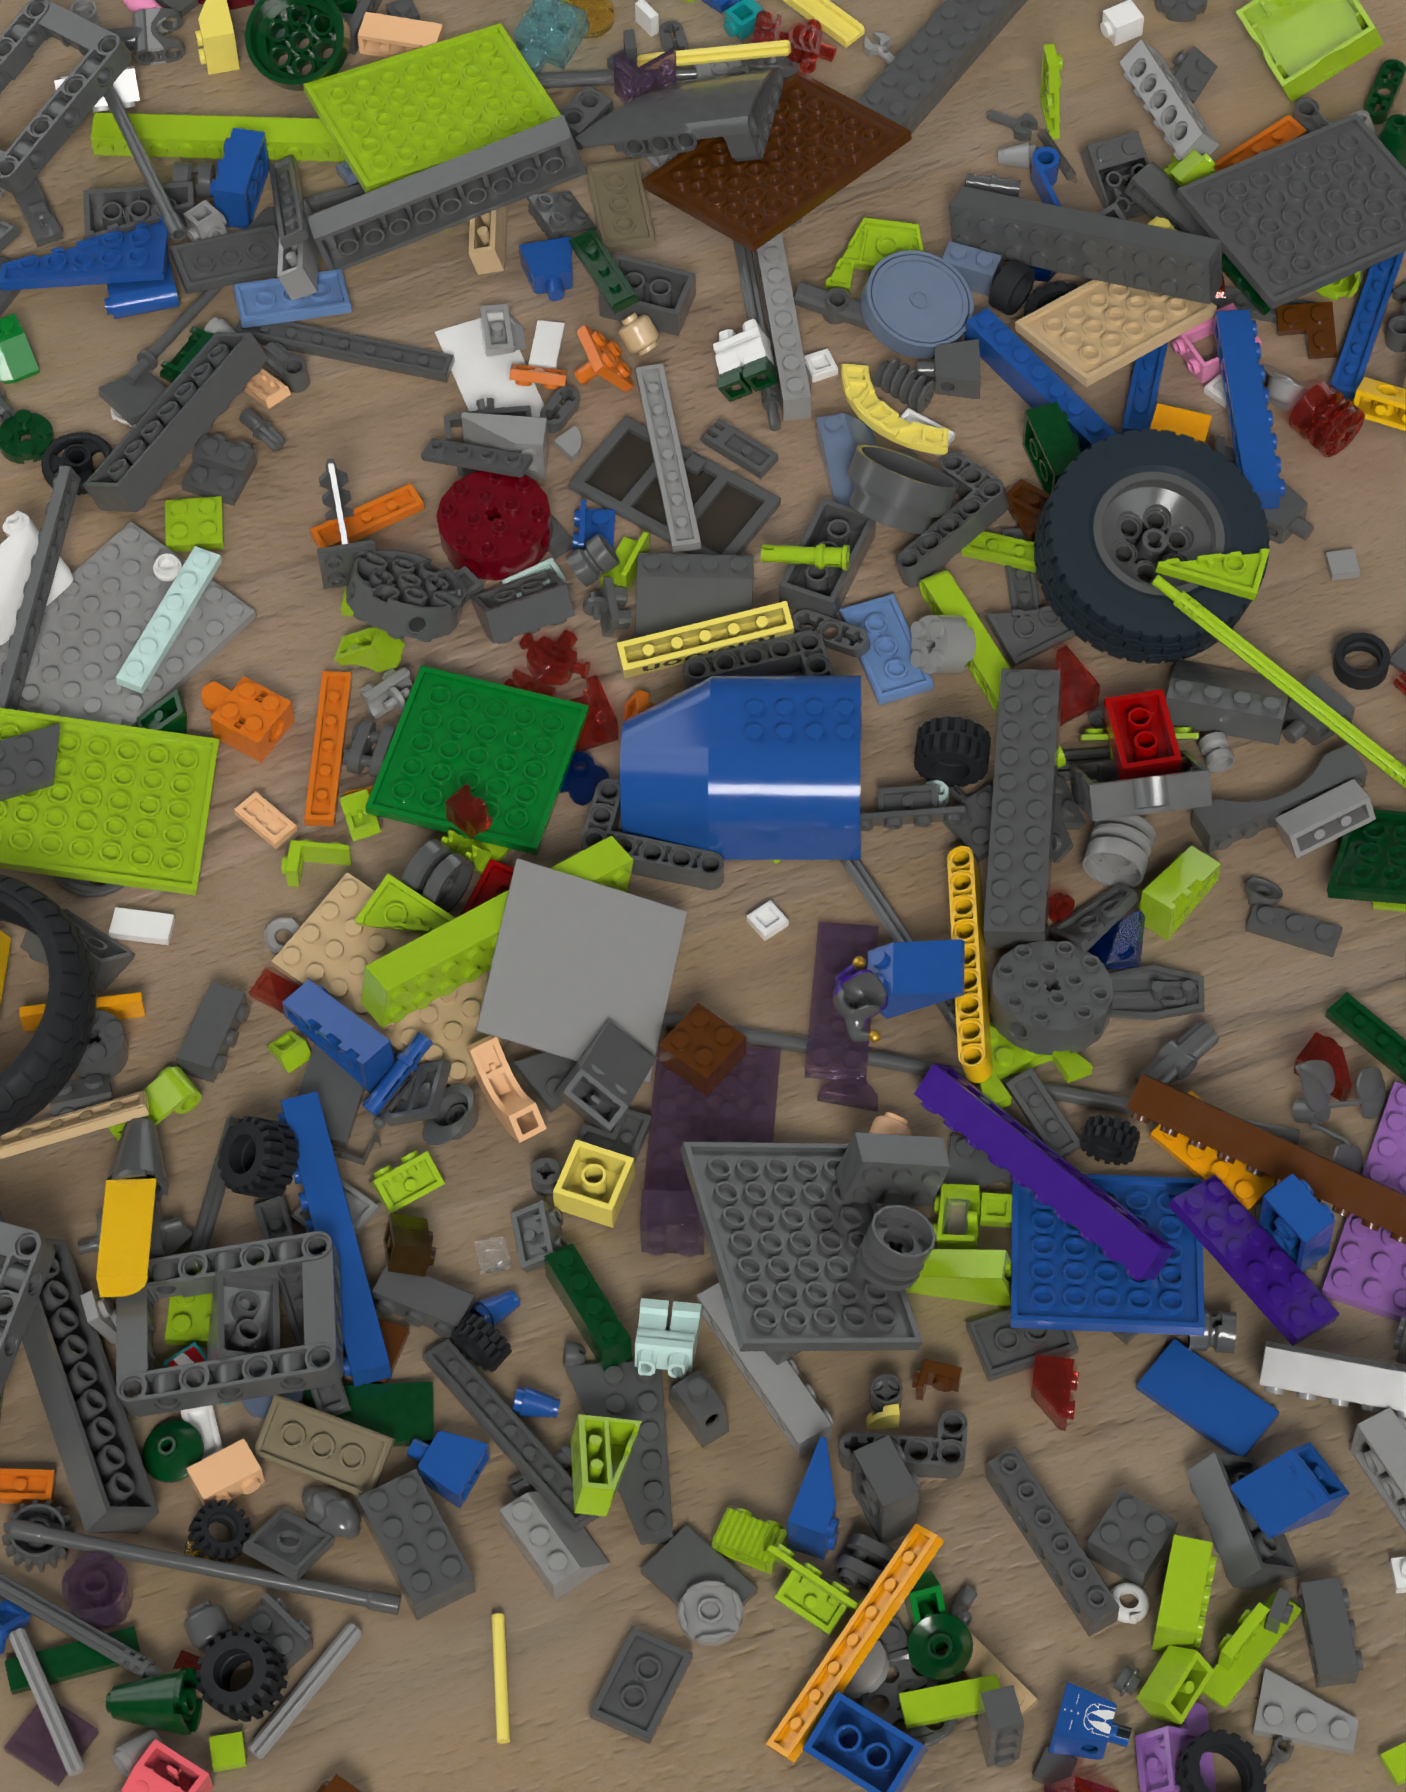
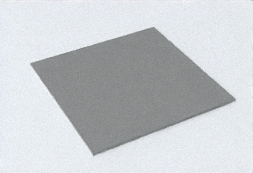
M517 858L476 1031L578 1062L607 1022L610 1021L655 1058L687 911ZM652 1068L644 1080L646 1083L650 1082Z

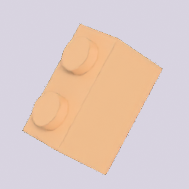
M244 1438L186 1468L189 1481L203 1506L205 1504L208 1506L210 1501L216 1500L217 1505L221 1500H227V1506L232 1499L241 1494H250L256 1491L265 1482L262 1468Z

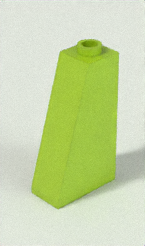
M932 1249L917 1282L905 1290L907 1293L1011 1308L1012 1261L1006 1250Z

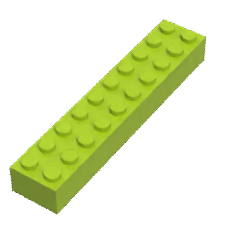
M611 835L550 869L627 893L634 859ZM509 890L365 966L361 1004L382 1028L391 1023L400 1022L409 1013L417 1009L426 1008L435 999L450 995L456 988L467 982L472 983L476 981L480 975L490 970Z

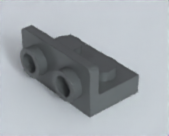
M544 1200L510 1213L520 1266L526 1273L545 1266V1255L568 1245L562 1234L563 1218L560 1211Z
M265 1593L261 1597L263 1604L238 1625L239 1630L248 1631L250 1634L254 1633L275 1647L285 1660L282 1664L289 1670L313 1649L310 1637L312 1631L301 1619L295 1621L288 1614L290 1612L288 1606L279 1597L273 1599L268 1593Z

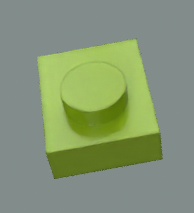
M367 789L339 799L353 842L381 833L377 816L366 813L365 807L370 796Z

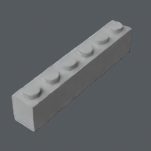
M720 1283L697 1294V1303L702 1304V1317L798 1457L816 1448L820 1436L826 1438L827 1441L832 1438L833 1419L826 1408L820 1409L816 1403V1395L812 1387L808 1383H802L798 1377V1368L793 1360L789 1358L776 1365L764 1351L740 1352Z

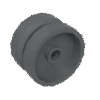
M434 839L423 845L413 856L406 867L401 882L449 913L468 889L473 876L474 866L473 862L458 853L452 854L451 848Z

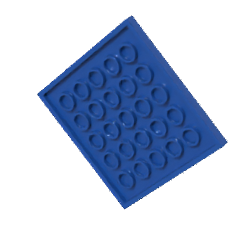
M1084 1174L1175 1248L1155 1280L1141 1279V1281L1130 1277L1124 1271L1126 1267L1119 1261L1115 1262L1104 1256L1101 1252L1103 1248L1097 1243H1091L1082 1238L1078 1233L1080 1229L1075 1225L1060 1220L1055 1215L1056 1210L1053 1207L1037 1201L1033 1197L1034 1192L1027 1186H1020L1012 1180L1011 1328L1204 1336L1203 1245L1168 1206L1174 1197L1200 1184L1201 1178Z

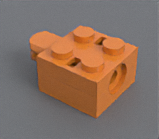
M245 676L242 677L233 690L214 681L205 685L201 691L203 707L213 713L210 716L213 737L261 763L295 722L293 706L290 700Z

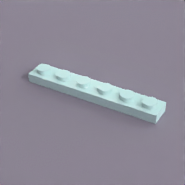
M196 546L193 548L117 674V685L142 694L144 693L222 562L221 555Z

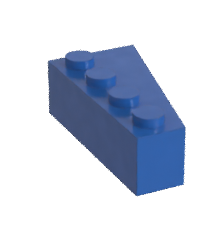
M307 980L282 1002L285 1017L368 1093L377 1086L394 1064V1052L391 1048L390 1040L334 999L322 985L317 986L311 980Z

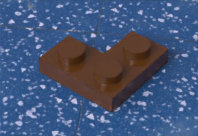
M1332 301L1276 307L1278 336L1306 334L1309 359L1337 357Z

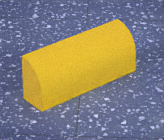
M156 1178L106 1180L96 1272L100 1297L129 1296L140 1291L147 1283Z

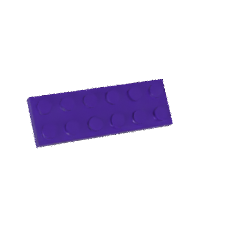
M1216 1175L1171 1200L1168 1205L1169 1208L1292 1346L1337 1319L1339 1312Z

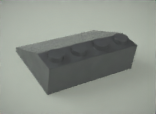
M638 553L635 638L753 609L754 555Z
M1185 660L1176 661L1166 696V703L1173 725L1192 727V729L1207 732H1223L1228 736L1279 745L1289 696L1259 674Z

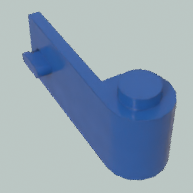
M1047 146L1040 147L1033 153L1031 181L1042 203L1061 206L1052 188L1057 182L1060 157L1055 149Z

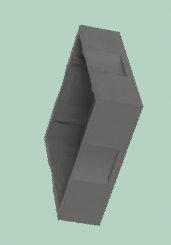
M1187 750L1180 751L1182 757V770L1180 773L1119 780L1114 759L1069 765L1074 801L1092 821L1212 806L1209 769L1202 763L1195 761L1194 756Z

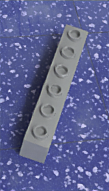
M1140 39L1119 62L1125 71L1123 76L1129 83L1134 85L1133 92L1145 102L1143 105L1144 109L1154 116L1155 120L1153 123L1159 130L1165 133L1164 140L1176 150L1174 155L1180 162L1193 149L1201 156L1204 153L1210 156L1220 144L1159 51Z

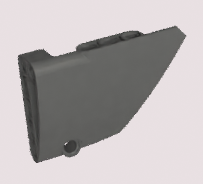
M737 66L729 70L727 74L670 83L643 94L617 108L576 136L575 140L583 148L620 144L627 156L643 158L690 152L696 148L699 139L723 137L731 157L735 158L737 162L759 160L764 156L782 93V72L779 67L749 71L746 66Z

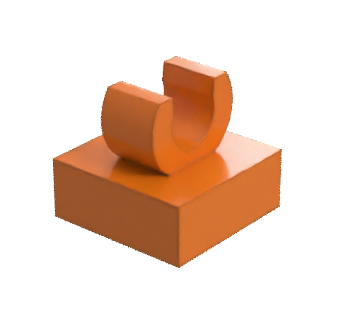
M638 690L624 703V721L656 705L649 702L648 692Z

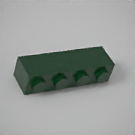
M573 1243L545 1255L546 1277L602 1370L605 1371L610 1366H617L632 1359L630 1336Z

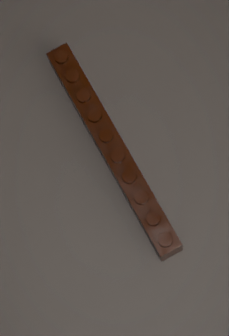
M1141 1074L1126 1107L1133 1111L1132 1118L1148 1124L1150 1120L1161 1124L1159 1130L1166 1134L1177 1137L1178 1133L1189 1137L1188 1144L1205 1151L1208 1146L1217 1150V1157L1226 1162L1234 1164L1235 1160L1247 1164L1245 1170L1256 1176L1263 1177L1264 1173L1275 1177L1274 1184L1276 1185L1293 1173L1299 1181L1303 1179L1309 1184L1313 1190V1196L1319 1203L1324 1200L1333 1204L1332 1211L1349 1218L1352 1213L1363 1218L1360 1224L1377 1232L1382 1227L1391 1232L1390 1238L1406 1245L1405 1194L1147 1074Z

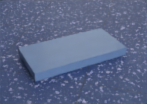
M342 269L318 272L317 292L308 297H301L293 301L278 278L233 284V292L242 329L352 313Z
M894 593L839 609V616L843 622L864 629L868 635L870 649L866 654L858 657L878 705L934 690V683L930 674L922 672L911 664L912 635ZM858 638L857 641H851L852 646L855 643H861V639Z

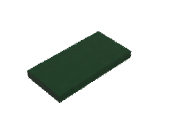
M433 1381L363 1384L355 1387L354 1385H343L351 1411L336 1417L395 1438L393 1447L410 1446L415 1438L427 1444H431L433 1441ZM304 1390V1405L316 1409L311 1390Z

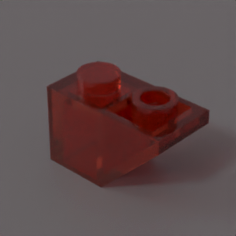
M1036 1354L1031 1398L1059 1430L1066 1431L1067 1419L1074 1420L1076 1403L1074 1400H1069L1070 1391H1077L1079 1372L1073 1371L1074 1359Z

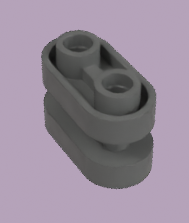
M362 720L360 725L356 724L352 734L353 744L351 748L346 749L343 758V764L347 766V771L360 775L364 767H369L370 777L377 778L396 727L384 725L382 731L377 732L375 722ZM373 743H376L373 755L369 756Z
M854 1533L847 1544V1549L853 1556L841 1555L835 1566L838 1579L849 1586L858 1585L866 1589L868 1593L897 1550L864 1534Z

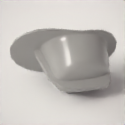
M1264 363L1260 364L1264 365L1265 371L1269 374L1267 388L1270 400L1275 407L1290 411L1294 406L1301 404L1308 391L1313 392V390L1305 388L1285 372Z

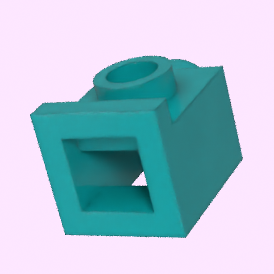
M754 0L739 1L724 11V29L730 37L737 36L742 41L759 29L764 31L766 29V10Z

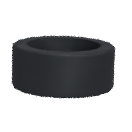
M1018 260L1009 261L1001 269L991 287L989 294L990 306L1007 316L1015 314L1023 306L1032 290L1035 281L1034 269Z
M1365 632L1350 634L1337 644L1333 659L1334 674L1341 683L1349 688L1357 690L1372 689L1380 685L1386 678L1391 659L1389 648L1383 640L1375 635ZM1363 651L1376 657L1379 665L1371 671H1358L1348 666L1344 658L1351 652Z

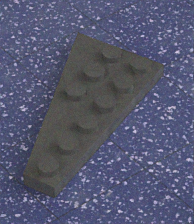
M635 1361L610 1366L605 1371L602 1370L599 1364L565 1366L568 1378L575 1389L577 1399L585 1415L642 1421L634 1449L617 1491L620 1493L640 1544L668 1543L673 1538L662 1369H656L655 1374L646 1376L639 1375L638 1367H635Z

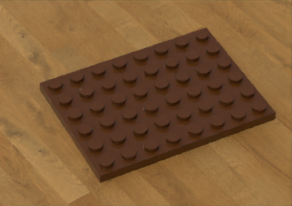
M798 71L783 82L782 93L762 159L737 162L735 158L731 157L723 137L700 139L693 151L680 153L642 180L643 188L754 252L912 140L911 131Z

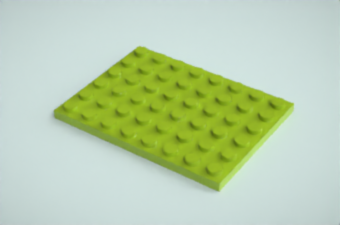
M501 23L303 84L305 95L365 193L562 116Z
M0 708V741L55 724L60 726L53 786L0 801V869L196 896L219 739Z

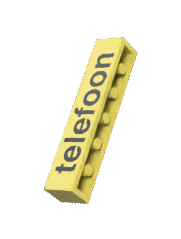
M783 601L618 642L617 653L625 679L682 665L692 657L793 634L794 626L788 603Z

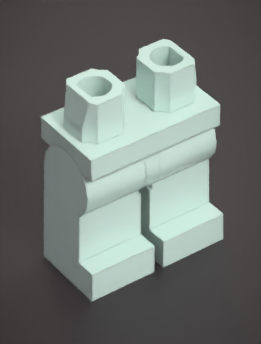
M641 1298L635 1341V1367H638L639 1375L651 1376L655 1374L656 1369L668 1370V1375L671 1378L683 1379L687 1372H692L701 1329L702 1304L673 1301L672 1317L668 1331L669 1301Z

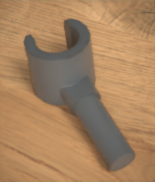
M1283 1737L1276 1739L1271 1750V1758L1263 1768L1266 1771V1777L1270 1775L1279 1763L1288 1762L1293 1753L1294 1745L1287 1752H1283L1278 1748L1282 1743Z

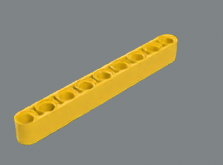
M958 846L953 848L947 856L951 940L962 939L965 942L964 995L955 998L958 1058L966 1078L973 1083H982L989 1079L993 1068L981 876L972 850L967 846Z

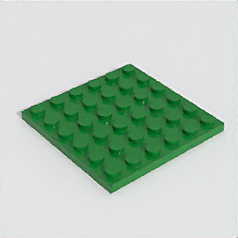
M421 665L366 804V813L444 833L453 830L465 838L537 855L588 717L589 705Z

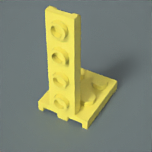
M782 0L845 48L865 34L864 26L830 0Z

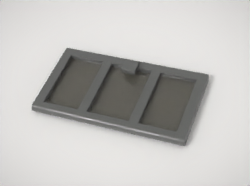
M625 416L570 481L568 489L605 509H614L615 514L671 544L647 427ZM680 445L701 541V549L685 552L689 554L741 555L779 508L781 498Z

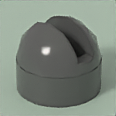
M1099 705L1092 710L1088 719L1095 729L1099 728L1106 731L1104 705Z
M565 1341L563 1367L582 1365L585 1362L586 1350L582 1344Z

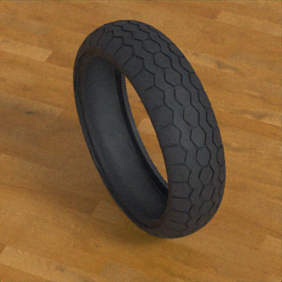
M0 874V921L18 925L37 935L45 950L49 969L47 1003L39 1026L22 1053L10 1066L0 1073V1136L23 1125L42 1111L60 1093L77 1069L86 1051L94 1025L96 979L87 946L73 921L59 905L27 883Z

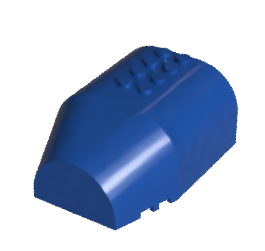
M861 675L711 676L624 721L620 751L622 833L713 851L720 854L723 860H861Z

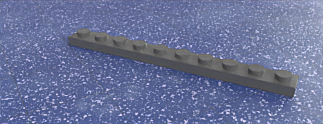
M60 466L58 475L53 480V493L50 502L46 505V518L43 528L40 529L38 534L39 543L37 551L31 559V572L29 580L24 585V598L21 608L18 609L16 614V627L14 634L9 639L8 656L1 668L0 708L18 710L81 480L70 466Z

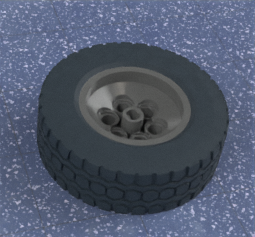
M1143 429L1141 432H1138V430L1125 431L1122 435L1118 433L1106 437L1104 441L1102 439L1074 458L1062 472L1039 516L1034 540L1035 566H1037L1036 573L1039 584L1042 583L1041 590L1046 600H1050L1049 606L1057 617L1060 616L1062 618L1061 622L1070 631L1073 629L1076 632L1075 635L1085 643L1088 641L1091 643V647L1101 652H1109L1108 655L1119 659L1124 657L1127 658V661L1137 663L1145 661L1146 664H1160L1162 661L1169 663L1181 658L1186 659L1205 651L1219 642L1173 605L1174 601L1151 584L1159 574L1156 573L1158 561L1163 562L1173 558H1179L1180 562L1196 560L1197 556L1219 553L1226 555L1241 551L1242 555L1259 553L1260 549L1270 548V545H1268L1270 541L1269 528L1266 527L1267 518L1264 509H1261L1262 503L1257 493H1253V486L1246 476L1242 477V471L1233 462L1229 463L1227 461L1228 458L1218 450L1213 451L1211 446L1200 440L1196 442L1193 437L1184 434L1179 436L1176 435V432L1161 430V432H1157V429ZM1148 523L1155 524L1158 529L1151 528ZM1121 530L1129 531L1132 536H1126ZM1169 542H1175L1180 548H1174ZM1268 554V558H1267L1266 565H1265V568H1264V572H1263V575H1262V579H1261V582H1260V586H1261V584H1262V580L1264 579L1265 572H1266V569H1267L1269 554ZM1116 555L1123 556L1127 562L1120 561ZM1138 574L1146 576L1148 581L1141 580ZM1159 574L1181 593L1185 591L1231 629H1233L1253 601Z

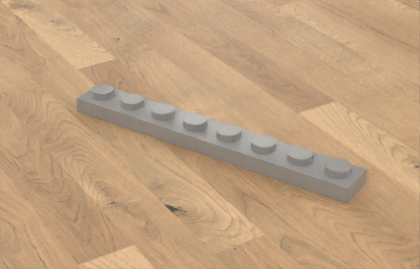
M663 363L635 367L673 553L701 549L698 526Z

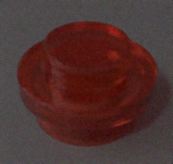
M1063 893L1053 895L1049 903V918L1053 922H1060L1070 916L1075 906L1074 899Z

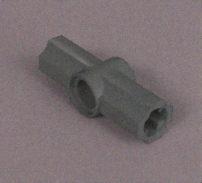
M803 281L799 283L794 296L795 305L822 314L823 318L830 324L846 322L869 330L862 315L861 301L850 298L846 290L842 288L826 290Z
M1199 1021L1178 1041H1169L1160 1050L1156 1060L1136 1077L1135 1083H1138L1141 1074H1147L1168 1085H1171L1176 1079L1183 1080L1193 1071L1198 1060L1218 1043L1219 1037L1208 1023Z

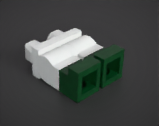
M755 319L744 322L742 325L743 332L737 335L732 329L719 332V342L713 344L719 371L717 386L729 402L752 394V389L757 392L778 383L770 340L763 333ZM762 374L768 377L764 381L757 380V376ZM737 384L742 386V389L738 391L732 390V386Z

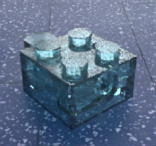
M534 0L513 34L518 50L522 51L521 54L533 73H540L546 62L564 70L590 29L586 12L561 0Z

